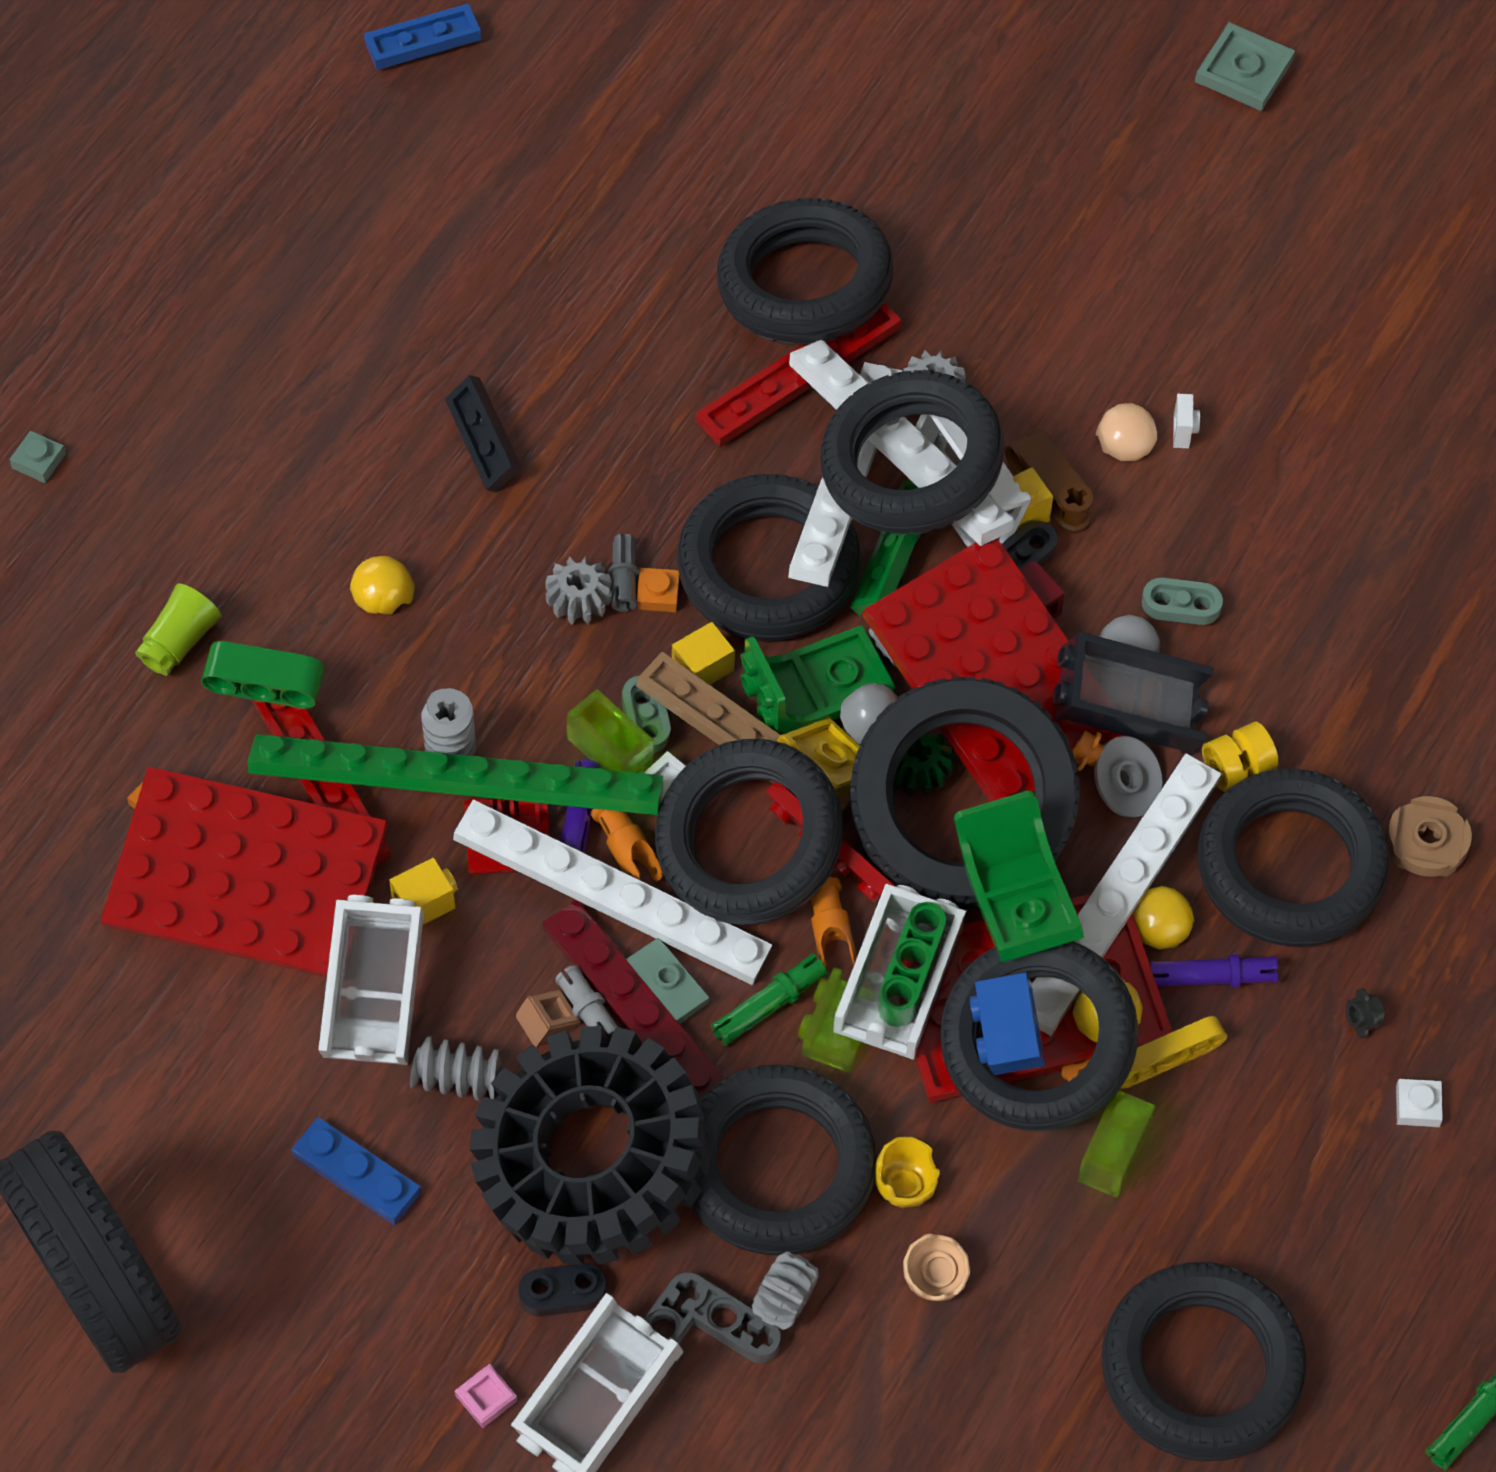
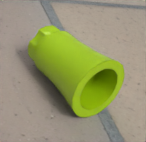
M176 584L165 607L143 637L144 642L136 650V656L154 672L167 676L175 665L180 664L200 638L222 618L220 611L208 598L197 590L185 584Z

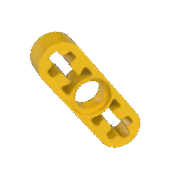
M1217 1017L1203 1018L1137 1047L1133 1066L1121 1088L1134 1086L1219 1047L1227 1039V1034Z

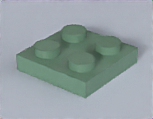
M1229 22L1197 71L1195 82L1262 111L1293 62L1295 50Z

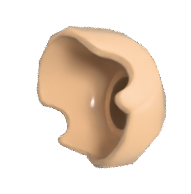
M1126 403L1118 404L1105 412L1097 427L1096 436L1099 438L1104 453L1119 461H1137L1148 455L1157 441V429L1154 419L1148 411L1139 405Z
M931 1233L923 1235L909 1246L903 1260L904 1278L914 1293L926 1300L946 1301L952 1299L965 1288L970 1275L967 1253L956 1240L948 1236Z

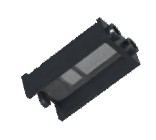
M1080 631L1061 646L1057 656V666L1061 667L1060 680L1056 684L1053 693V703L1057 704L1055 720L1062 721L1065 719L1181 750L1182 754L1188 755L1194 753L1207 742L1208 734L1195 731L1196 723L1206 715L1209 707L1208 701L1198 699L1199 687L1213 675V667Z

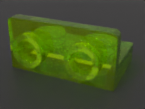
M834 967L829 980L822 978L819 982L814 996V1002L818 1003L813 1015H805L798 1032V1037L803 1039V1056L850 1073L863 1042L833 1032L835 1014L848 983L842 980V970ZM861 988L858 998L879 1004L880 994Z

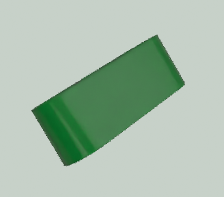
M218 641L211 645L202 674L201 684L207 690L221 695L308 709L315 706L326 667L321 661L306 655Z
M933 902L918 903L909 912L881 985L878 1012L880 1018L890 1026H905L914 1018L941 948L946 916L943 909ZM920 923H929L935 927V930L932 932H922L916 926ZM913 959L920 962L922 966L917 969H909L902 962ZM893 996H901L908 1003L904 1006H895L888 999Z

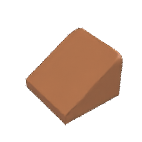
M560 990L527 997L516 1013L518 1022L535 1047L548 1043L546 1037L565 1030L570 1031L581 1023L572 1012L571 1006Z

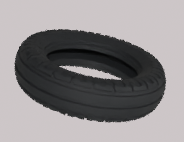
M812 198L794 199V201L786 200L775 203L773 206L769 205L750 215L727 238L721 250L717 266L719 292L733 318L744 328L762 338L794 345L796 343L807 345L819 340L824 342L837 339L838 336H845L864 325L883 305L893 278L891 249L878 225L866 214L854 207L822 198H814V200ZM801 242H821L837 246L850 253L858 263L855 275L846 285L829 295L810 300H788L775 297L760 289L752 279L756 266L767 255L784 246Z
M928 370L893 373V376H883L872 381V384L868 383L853 393V396L850 395L838 407L831 417L822 439L820 452L822 476L831 497L837 505L852 519L864 526L880 532H890L891 534H920L930 532L932 529H941L953 524L955 520L962 519L971 513L972 509L977 508L988 496V493L991 492L999 477L1005 451L1004 434L1000 420L985 396L960 378ZM918 414L943 417L955 423L967 437L964 456L956 468L941 480L925 487L911 490L883 488L869 481L858 469V457L865 441L877 429L898 418Z
M756 474L727 482V484L719 486L705 496L693 509L683 526L677 550V564L682 586L692 604L708 621L713 622L715 626L741 638L754 636L756 641L766 642L790 640V638L807 635L834 618L845 606L856 586L860 571L861 553L858 536L852 521L828 587L811 583L807 588L794 595L777 599H762L745 595L727 584L715 567L713 552L720 538L739 522L761 516L782 517L805 526L819 487L803 479L781 474Z
M767 739L730 741L715 746L697 756L680 771L670 784L661 802L656 820L655 844L661 870L672 890L683 902L701 914L720 922L735 925L766 923L796 911L815 896L825 884L840 853L843 837V816L837 793L825 772L801 751L784 743ZM754 779L773 781L791 790L796 795L802 809L803 830L795 853L779 871L766 879L749 884L723 882L704 871L696 852V829L704 809L717 794L731 785Z
M1281 768L1263 771L1241 780L1229 788L1215 802L1206 816L1200 832L1198 866L1203 885L1211 901L1219 912L1235 927L1267 943L1287 947H1306L1324 944L1346 935L1371 914L1378 904L1387 883L1389 849L1384 830L1376 814L1368 803L1352 788L1347 787L1346 784L1333 777L1316 771L1301 770L1299 768ZM1296 811L1312 815L1331 826L1342 838L1350 856V876L1338 891L1320 901L1293 904L1273 899L1256 889L1240 869L1236 857V841L1241 832L1254 820L1273 812Z
M1074 941L1001 963L995 947L988 950L971 963L955 983L946 1001L941 1022V1048L949 1076L960 1094L973 1108L987 1118L1001 1125L1023 1131L1044 1132L1059 1130L1078 1124L1099 1112L1114 1098L1125 1083L1133 1066L1138 1044L1137 1014L1126 984L1117 971L1104 958L1093 950ZM1026 973L1029 978L1053 977L1067 981L1079 988L1093 1003L1099 1024L1097 1045L1086 1067L1069 1082L1056 1088L1041 1091L1019 1089L995 1076L986 1063L981 1064L978 1054L977 1038H980L982 1025L981 1021L974 1022L970 1005V997L977 995L975 982Z
M780 1064L762 1065L742 1070L725 1078L701 1098L706 1108L703 1112L709 1120L712 1142L704 1144L711 1155L707 1176L696 1175L695 1177L701 1192L694 1202L692 1209L704 1225L718 1237L738 1248L753 1253L777 1256L785 1252L798 1254L818 1248L835 1239L860 1215L874 1186L877 1160L876 1144L871 1126L864 1112L850 1094L837 1083L817 1072L802 1067ZM771 1108L794 1110L814 1119L827 1131L836 1147L839 1166L832 1183L819 1198L798 1209L767 1211L743 1202L728 1189L718 1171L716 1163L717 1151L726 1132L737 1121L753 1112Z
M1190 1262L1177 1264L1161 1269L1144 1278L1119 1302L1111 1315L1103 1339L1102 1369L1104 1381L1109 1396L1120 1416L1137 1435L1149 1444L1166 1453L1196 1461L1227 1460L1260 1448L1273 1439L1291 1419L1300 1402L1306 1380L1307 1366L1304 1341L1297 1322L1286 1304L1271 1288L1256 1277L1237 1268L1218 1263ZM1204 1306L1225 1311L1242 1321L1257 1338L1265 1358V1381L1258 1394L1244 1407L1220 1416L1193 1415L1179 1410L1165 1401L1151 1385L1145 1373L1142 1360L1143 1341L1150 1329L1161 1318L1182 1308Z

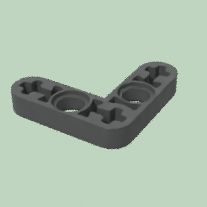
M694 1273L676 1275L644 1318L651 1326L660 1319L671 1321L676 1330L670 1338L680 1344L689 1329L694 1325L755 1363L772 1361L780 1350L781 1339L778 1327H772L761 1321L762 1318L755 1315L753 1309ZM690 1287L695 1288V1298L697 1300L688 1298L681 1307L680 1316L675 1311L680 1302L679 1289L688 1291ZM720 1308H728L736 1314L737 1319L732 1326L721 1328L713 1323L711 1319L713 1313ZM745 1320L749 1321L747 1332L755 1337H761L763 1333L769 1335V1347L762 1344L758 1349L754 1348L753 1337L742 1331L740 1338L736 1337L741 1332ZM618 1358L621 1378L627 1384L637 1386L643 1375L638 1371H630L631 1367Z

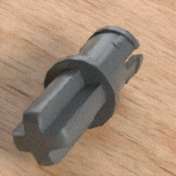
M622 533L614 537L613 564L608 569V574L612 579L611 607L620 612L629 611V603L632 610L637 607L636 579L640 574V569L635 565V538L631 534L624 535Z

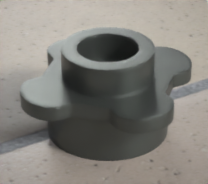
M1361 988L1356 990L1354 999L1347 1001L1346 1016L1349 1024L1355 1027L1356 1034L1360 1038H1365L1368 1036L1369 1029L1382 1025L1384 1009L1376 995H1368V992Z

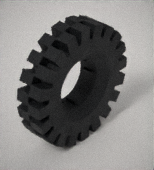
M602 1026L581 1027L580 1040L573 1041L567 1030L546 1037L550 1051L540 1055L532 1044L515 1056L523 1067L516 1075L505 1067L491 1083L498 1093L496 1100L487 1097L482 1098L475 1116L483 1126V1129L471 1130L470 1151L478 1160L471 1163L475 1182L483 1192L482 1197L505 1229L519 1243L523 1240L530 1251L547 1259L555 1252L561 1262L567 1264L583 1265L585 1254H591L597 1264L618 1261V1247L627 1245L633 1255L653 1245L647 1234L648 1232L657 1227L666 1236L681 1222V1219L675 1212L679 1204L690 1209L692 1208L701 1192L695 1177L696 1175L707 1176L711 1155L704 1145L705 1143L712 1142L710 1122L703 1112L706 1108L686 1072L675 1057L671 1059L665 1048L650 1038H647L642 1043L636 1032L618 1027L615 1028L613 1036L609 1037ZM596 1105L610 1106L617 1114L624 1112L628 1115L630 1126L626 1127V1132L629 1135V1140L624 1152L611 1167L597 1175H588L586 1178L566 1177L562 1170L558 1169L554 1172L550 1168L548 1157L552 1156V1151L549 1148L551 1138L557 1127L569 1115L582 1108H590V1106Z

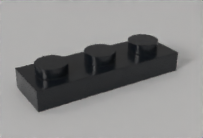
M469 375L445 398V401L485 489L498 492L522 467L481 379Z

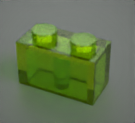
M598 689L567 713V739L590 760L599 763L601 769L644 773L653 765L654 740Z
M1119 1090L1108 1103L1082 1159L1078 1181L1118 1198L1150 1128L1155 1105Z

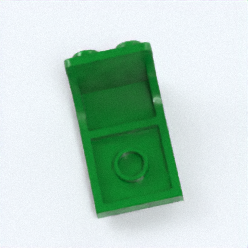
M863 625L794 651L770 657L764 656L754 636L745 639V653L741 654V661L744 667V673L740 675L742 686L748 697H755L759 705L757 707L759 720L780 735L828 718L832 720L840 718L841 704L844 699L863 685L874 682L883 684L891 688L896 694V688Z
M1033 791L1021 792L968 808L955 814L954 822L966 875L1001 963L1084 938L1082 925L1052 856L1041 818L1038 799Z

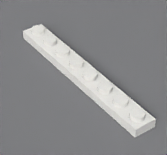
M823 340L816 341L790 353L789 365L836 410L850 395L853 396L855 391L868 384ZM905 417L888 422L868 438L877 449L919 488L941 480L956 468V465ZM989 496L977 508L972 509L971 513L958 521L955 520L980 546L1011 532L1014 519Z
M864 362L860 376L867 383L872 384L871 382L886 375L893 376V373L902 372V370ZM868 439L862 446L858 457V469L866 478L877 450ZM823 477L792 558L788 578L828 587L852 518L833 500Z
M1188 754L1184 755L1078 914L1084 938L1074 942L1084 945L1103 958L1218 784L1221 777L1220 772ZM1036 977L1032 983L1039 1029L1051 1036L1081 990L1073 984L1058 978Z
M472 800L454 832L453 840L656 939L659 938L662 942L750 985L754 984L770 953L772 944L733 925L703 915L687 903L475 800Z

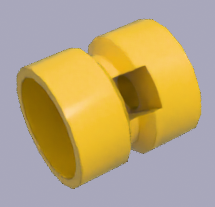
M1257 721L1234 730L1232 738L1228 735H1223L1204 743L1202 746L1204 764L1221 773L1220 780L1216 786L1223 792H1226L1233 785L1248 776L1277 769L1279 765L1277 751L1272 738L1263 725Z

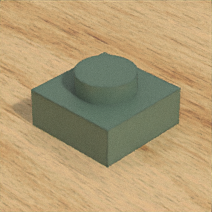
M29 431L9 460L12 469L46 483L66 453L64 445Z

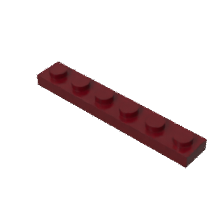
M577 900L543 921V930L569 962L580 968V972L592 990L602 995L605 1000V1006L623 1028L636 1032L642 1043L647 1038H650L664 1047L670 1058L675 1057L686 1072L700 1098L712 1087L724 1080V1077Z

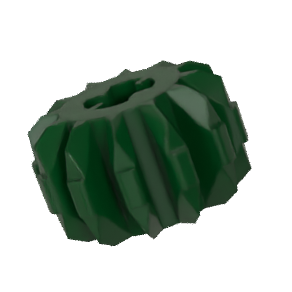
M928 732L912 744L897 767L893 782L895 789L908 786L910 797L916 792V789H922L928 797L932 792V786L939 789L943 788L946 784V777H950L954 766L951 761L953 750L951 746L944 745L945 738L943 734L931 737L930 732Z

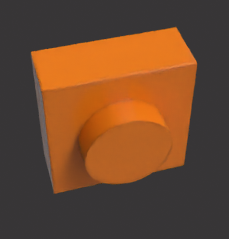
M640 568L637 610L676 612L680 579L679 571Z

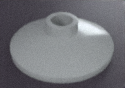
M1122 736L1111 739L1103 745L1104 749L1094 766L1097 790L1104 803L1118 815L1128 818L1143 816L1162 790V773L1157 758L1146 744L1136 738Z

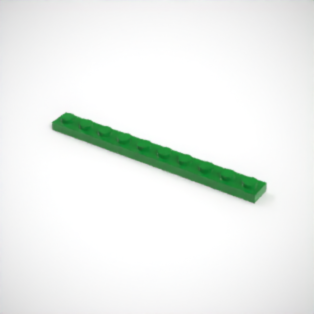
M256 734L247 761L249 774L658 815L663 791V775L328 742L315 739L288 738L275 735Z

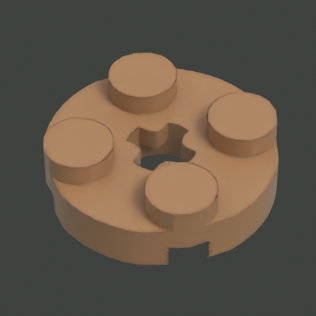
M1420 796L1412 799L1410 804L1404 805L1401 809L1399 807L1393 813L1388 826L1387 844L1391 851L1393 863L1399 868L1421 876L1447 877L1452 875L1456 868L1465 860L1471 845L1472 832L1467 819L1464 822L1462 816L1457 813L1458 808L1442 798ZM1426 829H1430L1433 831V836L1440 839V841L1427 843L1419 835H1423Z

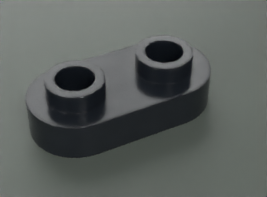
M1032 521L1022 526L1005 540L1002 545L1020 570L1032 561H1036L1042 566L1051 559L1056 552L1058 537L1055 529L1048 523ZM1040 544L1042 548L1036 549L1031 545Z
M583 1263V1265L573 1264L535 1269L524 1275L519 1283L520 1304L526 1312L534 1316H550L592 1310L597 1307L606 1294L605 1276L598 1267ZM581 1279H588L592 1282L591 1286L586 1289L577 1287L576 1283ZM539 1284L548 1287L547 1292L544 1294H536L532 1290Z

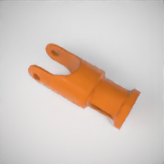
M592 809L591 816L597 823L600 822L608 837L606 843L622 872L630 876L633 875L634 878L640 880V873L632 860L634 859L646 867L654 881H660L663 872L659 861L639 825L632 823L627 812Z
M829 877L821 889L811 898L814 916L811 918L819 959L825 966L827 973L828 968L824 953L827 944L834 940L847 942L853 965H855L857 960L848 912L842 909L839 891L842 888L841 881L838 878Z

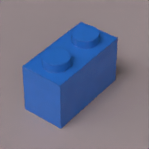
M1020 973L975 982L977 995L970 997V1005L974 1022L981 1021L983 1037L977 1038V1049L981 1064L988 1063L994 1075L1045 1066L1032 982L1028 975Z

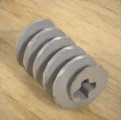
M452 688L439 689L432 692L421 713L425 751L474 756L476 738L473 706L469 698L461 691Z
M427 1036L422 1046L418 1047L411 1069L410 1088H415L422 1078L423 1088L428 1092L432 1091L437 1081H439L440 1092L444 1095L449 1094L455 1084L457 1095L460 1098L466 1097L472 1087L473 1096L476 1101H481L488 1090L490 1098L496 1100L498 1093L491 1083L503 1069V1062H500L499 1049H494L487 1060L483 1057L482 1046H477L472 1056H467L465 1043L461 1042L455 1053H450L449 1041L444 1039L439 1049L433 1050L432 1037Z

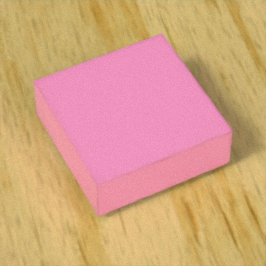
M490 1364L455 1390L457 1399L482 1428L518 1402L517 1395Z

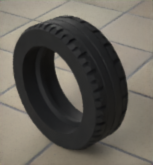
M959 676L949 680L942 678L927 682L922 687H915L898 697L894 703H890L877 716L876 721L871 724L863 737L855 757L850 786V807L855 831L861 841L863 850L870 861L876 865V869L891 883L897 886H908L916 890L919 895L933 900H949L955 903L959 909H973L979 907L967 878L964 863L945 861L925 852L910 839L898 820L893 802V782L897 767L912 744L936 728L959 723L981 725L997 731L1008 738L1020 750L1030 767L1035 795L1038 799L1044 830L1054 861L1061 854L1073 829L1078 811L1080 791L1079 777L1077 776L1078 769L1073 751L1069 748L1068 740L1058 723H1054L1048 711L1038 702L1031 701L1030 696L1012 686L1008 688L1002 682L986 678L979 680L975 679V677Z
M48 1131L38 1139L26 1144L24 1148L18 1149L8 1155L7 1158L0 1161V1194L112 1373H124L132 1368L133 1365L139 1364L147 1359L149 1355H153L164 1348L165 1345L175 1341L182 1330L177 1315L125 1226L66 1136L61 1131Z

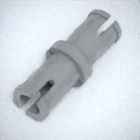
M577 965L565 968L571 980L560 972L555 981L573 1004L572 1012L576 1018L583 1020L587 1026H602L609 1035L613 1036L615 1028L618 1026L605 1009V1000L602 995L592 990Z

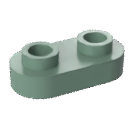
M1156 578L1148 582L1144 587L1141 603L1146 614L1154 619L1207 625L1213 623L1220 616L1223 597L1215 586L1208 583ZM1156 601H1165L1167 605L1157 604ZM1202 605L1205 606L1207 610L1197 609L1195 606Z
M635 676L625 683L622 691V706L629 739L637 750L643 753H657L667 746L670 738L671 727L667 708L636 687L639 676ZM643 698L646 699L648 703L639 704L635 700ZM645 733H652L656 737L646 738L643 735Z

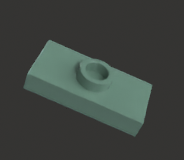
M659 938L626 959L679 1024L709 1005L707 994Z

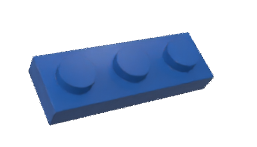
M469 3L364 33L365 45L376 70L481 40V30Z
M317 1117L291 1149L293 1157L394 1226L421 1194V1187L319 1117Z

